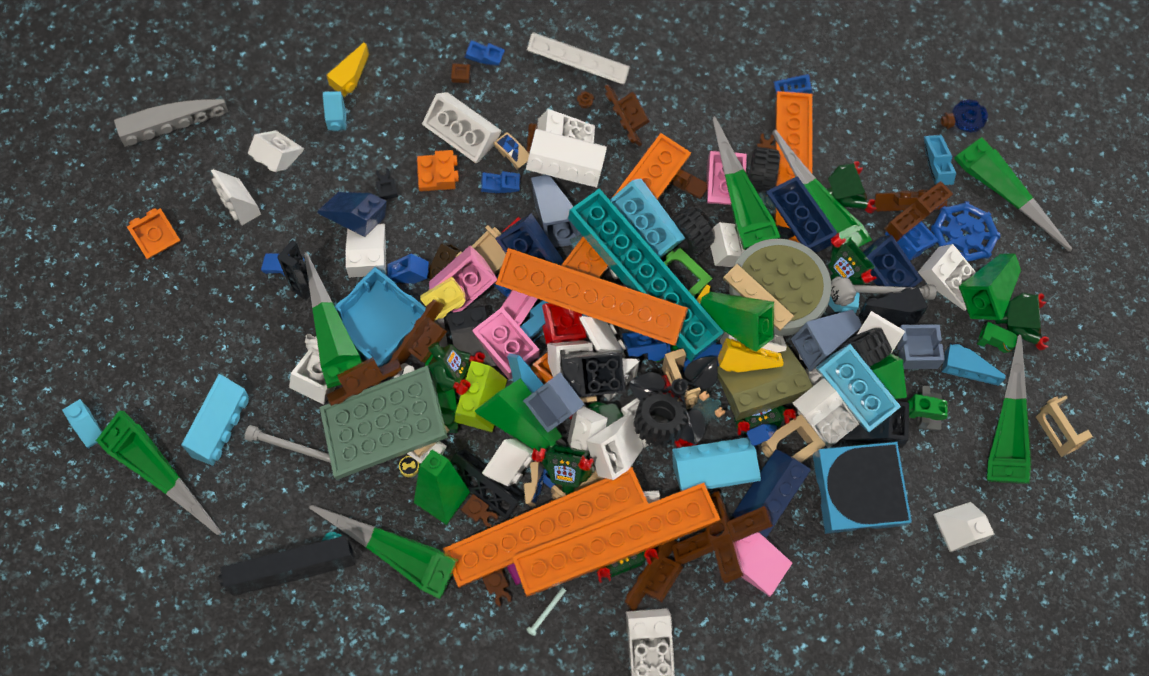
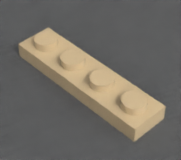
M738 264L723 277L742 297L773 301L774 326L779 331L794 318L793 314Z

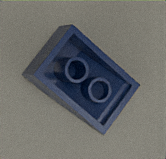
M338 192L318 210V214L366 237L385 218L387 201L371 193Z
M892 235L880 237L863 251L865 256L876 267L870 273L873 277L876 276L873 282L877 286L914 288L923 280Z

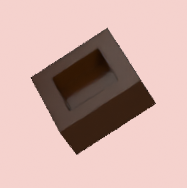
M452 64L451 81L454 83H469L470 64Z

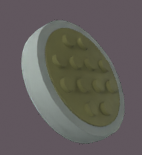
M787 239L764 240L746 249L735 263V265L738 264L794 315V318L781 331L774 326V335L787 336L796 334L806 322L819 319L825 312L831 294L830 275L821 258L805 245ZM729 285L730 295L741 296Z

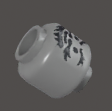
M836 277L831 281L830 296L835 304L846 306L855 300L854 297L857 292L850 279Z

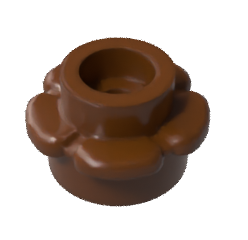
M581 92L577 96V102L580 107L589 108L592 106L594 96L591 93Z
M945 112L944 116L941 117V125L946 127L947 130L955 126V117L953 113L947 114Z

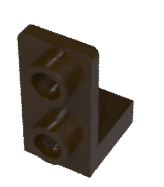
M441 243L428 269L427 278L432 280L463 250L450 243Z

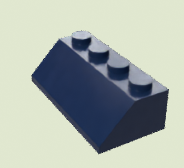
M798 176L766 191L767 196L800 244L805 245L813 252H820L832 245L831 238L838 233Z
M532 213L514 223L495 238L505 254L507 249L510 248L558 265H562L564 262Z
M776 449L760 472L761 481H756L752 484L732 517L737 518L765 506L773 526L758 533L767 538L811 469Z

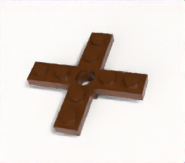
M717 491L710 494V497L720 520L707 526V531L672 545L675 562L681 565L714 551L721 578L724 583H728L744 576L735 542L770 528L773 525L765 506L729 521L722 495Z

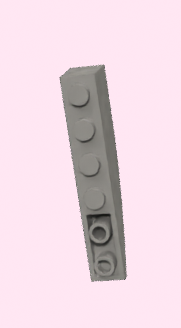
M224 99L193 100L149 108L115 119L114 122L119 137L126 147L180 128H186L198 122H204L216 116H222L229 111Z

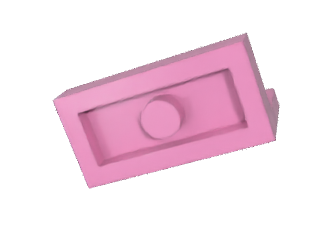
M512 290L501 307L520 326L537 301V298Z

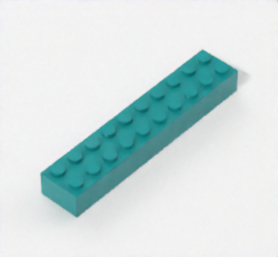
M600 188L570 209L569 221L627 288L688 308L676 346L679 349H684L686 357L690 362L720 340L724 331Z

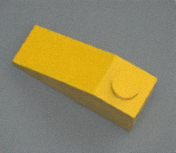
M363 43L327 74L329 86L337 92L341 91L343 97L351 93L358 84L369 55L367 44Z
M728 338L725 339L718 355L719 367L725 371L745 372L782 367L784 364L781 353L764 348L759 349L757 352L752 351L741 342Z

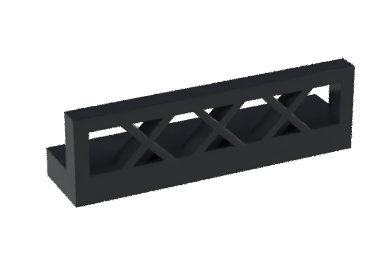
M291 240L277 258L291 291L307 300L310 297L306 284L308 280L307 268L297 242Z
M465 448L455 453L450 462L453 467L456 463L461 467L463 474H459L469 491L506 520L510 518L516 506L525 499V494L515 486H506L483 475L482 472L487 465ZM469 476L477 479L478 486L470 484ZM484 488L492 490L494 498H488L485 495ZM500 500H505L511 505L508 511L501 508Z

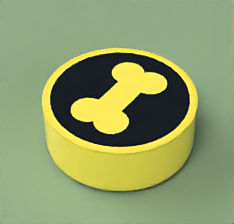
M411 456L404 457L399 463L401 474L405 477L415 476L419 472V462Z

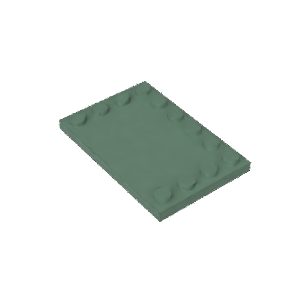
M428 365L365 389L358 395L346 398L340 404L333 406L326 404L320 407L333 476L337 480L448 438L432 373Z

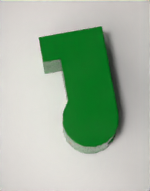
M987 322L981 329L977 345L984 347L986 344L998 347L1001 352L1009 353L1016 347L1018 337L1011 331Z
M915 394L908 400L909 418L924 417L932 420H945L948 417V402L946 400Z

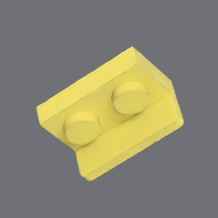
M453 277L448 278L420 296L425 306L432 302L433 299L444 304L443 309L435 320L444 318L448 312L460 308L466 301L465 292Z

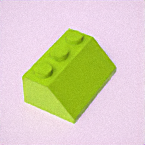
M471 361L466 377L471 386L464 395L460 396L454 422L492 432L494 425L477 415L475 410L496 393L503 390L507 379L491 366Z

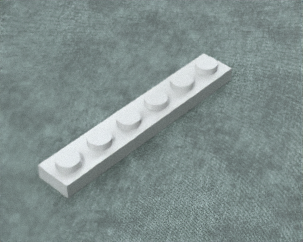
M536 33L531 34L528 51L625 84L630 66Z

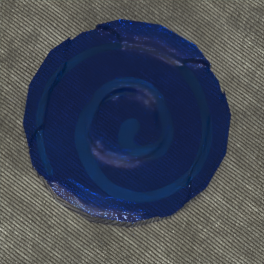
M962 100L955 105L952 111L956 127L965 132L981 130L988 120L986 108L979 105V102L975 100Z

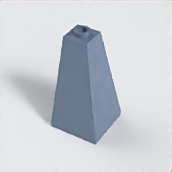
M549 175L532 177V192L539 224L553 246L557 248L578 244L581 240V233L568 219L569 211L573 208V205Z
M849 310L806 322L791 340L809 372H811L837 350L842 343L862 327V324L855 312Z

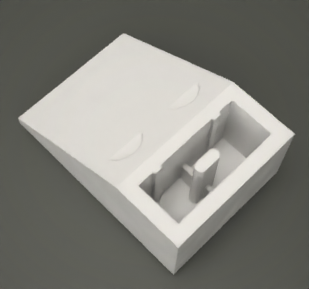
M550 109L538 119L537 129L594 143V125Z
M214 169L211 170L214 176L211 180L221 197L222 203L225 207H228L235 221L239 220L241 225L261 215L257 204L240 179Z
M719 222L712 228L714 243L710 247L715 266L733 267L745 250H743L739 235H737L735 224Z
M953 244L938 247L918 273L928 285H935L937 292L961 309L967 310L959 285L975 274L976 271Z
M824 378L793 402L794 406L826 444L827 448L837 443L859 425L837 391Z
M631 412L586 440L591 458L594 459L593 463L598 477L611 480L616 479L629 470L644 448L639 434L635 432L636 427H634V418Z
M668 608L627 611L631 676H674L671 615Z

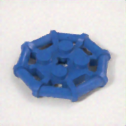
M966 201L949 207L943 206L934 225L931 226V231L939 240V247L953 244L958 250L962 251L960 253L967 262L981 258L988 259L992 255L991 252L997 240L1000 239V233L997 231L991 218L992 214ZM962 211V214L956 217L952 215V213ZM970 212V213H972V214H974V215L980 217V219L977 220V219H975V218L969 216L968 213ZM945 219L949 222L947 227L942 226ZM984 222L986 223L989 232H985V226L983 224ZM961 230H966L969 234L964 236ZM942 234L948 236V242H945V239ZM983 239L989 240L986 247L981 244ZM969 249H976L978 251L975 253H968Z

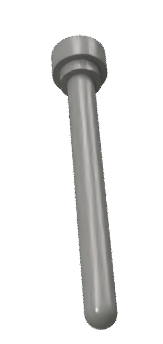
M926 284L919 288L924 299H935L937 293L935 285ZM853 285L857 293L897 294L906 288H911Z
M249 425L246 430L245 440L264 441L331 463L328 453L262 433L258 427Z

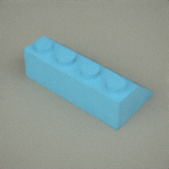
M641 178L632 180L610 199L613 205L659 258L686 239Z
M851 344L832 354L815 368L837 391L856 420L868 432L901 407Z
M218 374L182 443V446L192 458L212 466L215 461L220 459L222 448L229 441L233 426L238 424L240 413L249 402V395L246 390L223 375Z
M749 437L672 449L673 469L681 491L704 483L707 489L761 481L756 449L751 445Z

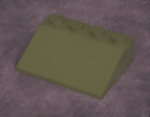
M787 344L786 351L778 352L781 353L784 362L782 367L735 372L725 371L717 366V377L736 421L794 402L813 387L805 369Z

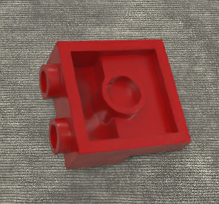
M552 303L542 305L546 323L542 326L546 345L548 343L581 341L587 337L579 319L582 317L581 313Z

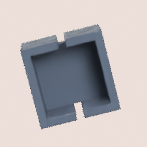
M901 325L900 329L904 330L905 333L898 342L897 349L900 350L898 357L903 359V368L938 369L945 360L943 345L940 344L942 341L940 325Z
M561 373L557 374L523 400L547 433L585 405Z

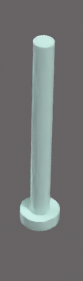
M564 588L558 592L531 628H527L529 634L532 636L537 634L535 632L566 592Z

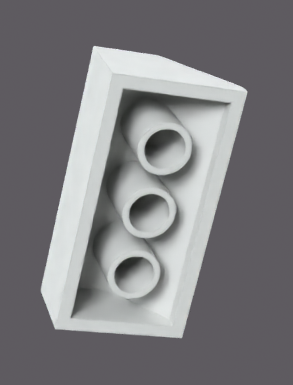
M448 92L436 94L422 125L475 163H478L494 147L493 143L501 133L500 129Z
M536 129L526 170L597 187L607 146Z

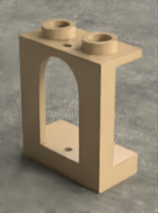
M683 348L667 353L664 356L662 371L667 376L670 385H672L675 379H682L679 371L683 370L686 358ZM700 387L687 391L685 396L686 409H690L697 404L701 391Z
M1067 396L1060 399L1058 397L1050 399L1047 405L1040 408L1041 412L1036 416L1061 457L1078 450L1093 437L1089 430L1077 435L1059 406L1067 399ZM1050 414L1068 440L1064 445H1062L1049 425L1046 415Z
M800 414L796 417V420H791L790 423L775 431L769 440L761 444V449L766 457H771L776 450L777 443L796 430L808 446L791 457L802 463L813 456L812 454L817 450L824 449L826 444Z

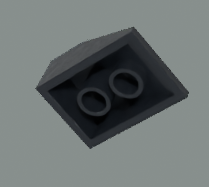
M485 306L447 314L453 346L459 351L470 353V356H475L477 352L485 354L483 364L489 365L492 368L498 367L472 332L474 328L487 319Z

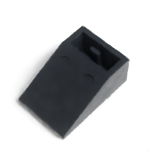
M919 287L914 289L906 288L897 294L888 293L883 298L867 300L858 317L860 321L865 322L872 311L900 328L901 325L918 323L928 306Z
M580 352L563 354V377L579 397L626 393L622 353Z
M898 402L901 407L870 432L864 430L859 423L858 426L844 436V441L868 444L897 442L898 447L903 448L909 440V403Z

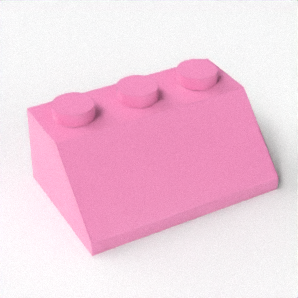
M470 245L429 281V290L448 278L453 277L465 292L466 300L463 306L451 310L454 313L465 309L495 283L497 277L485 259Z

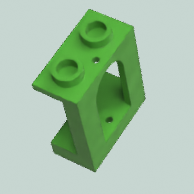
M681 248L676 252L672 250L665 258L666 261L664 263L667 267L674 260H678L700 280L689 290L694 298L712 280Z

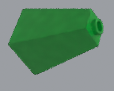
M999 254L959 285L970 319H1003L1021 272L1016 254Z
M709 292L702 297L700 305L717 325L752 351L757 352L774 339L773 301Z
M890 353L883 360L869 366L894 399L907 398L903 359Z
M521 378L496 393L475 410L477 415L530 448H536L539 452L541 448L549 451L554 445H558L556 441L562 437L556 427L547 433L523 400L532 393Z
M431 449L419 465L414 504L447 525L469 496L470 491L451 462Z

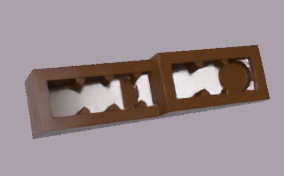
M940 181L890 221L884 229L898 242L946 202L953 193Z

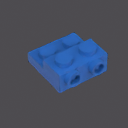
M920 222L897 243L908 259L912 260L920 256L924 250L934 246L939 240Z
M636 332L622 334L628 356L638 357L646 354L648 360L659 361L664 358L665 354L671 352L670 344Z

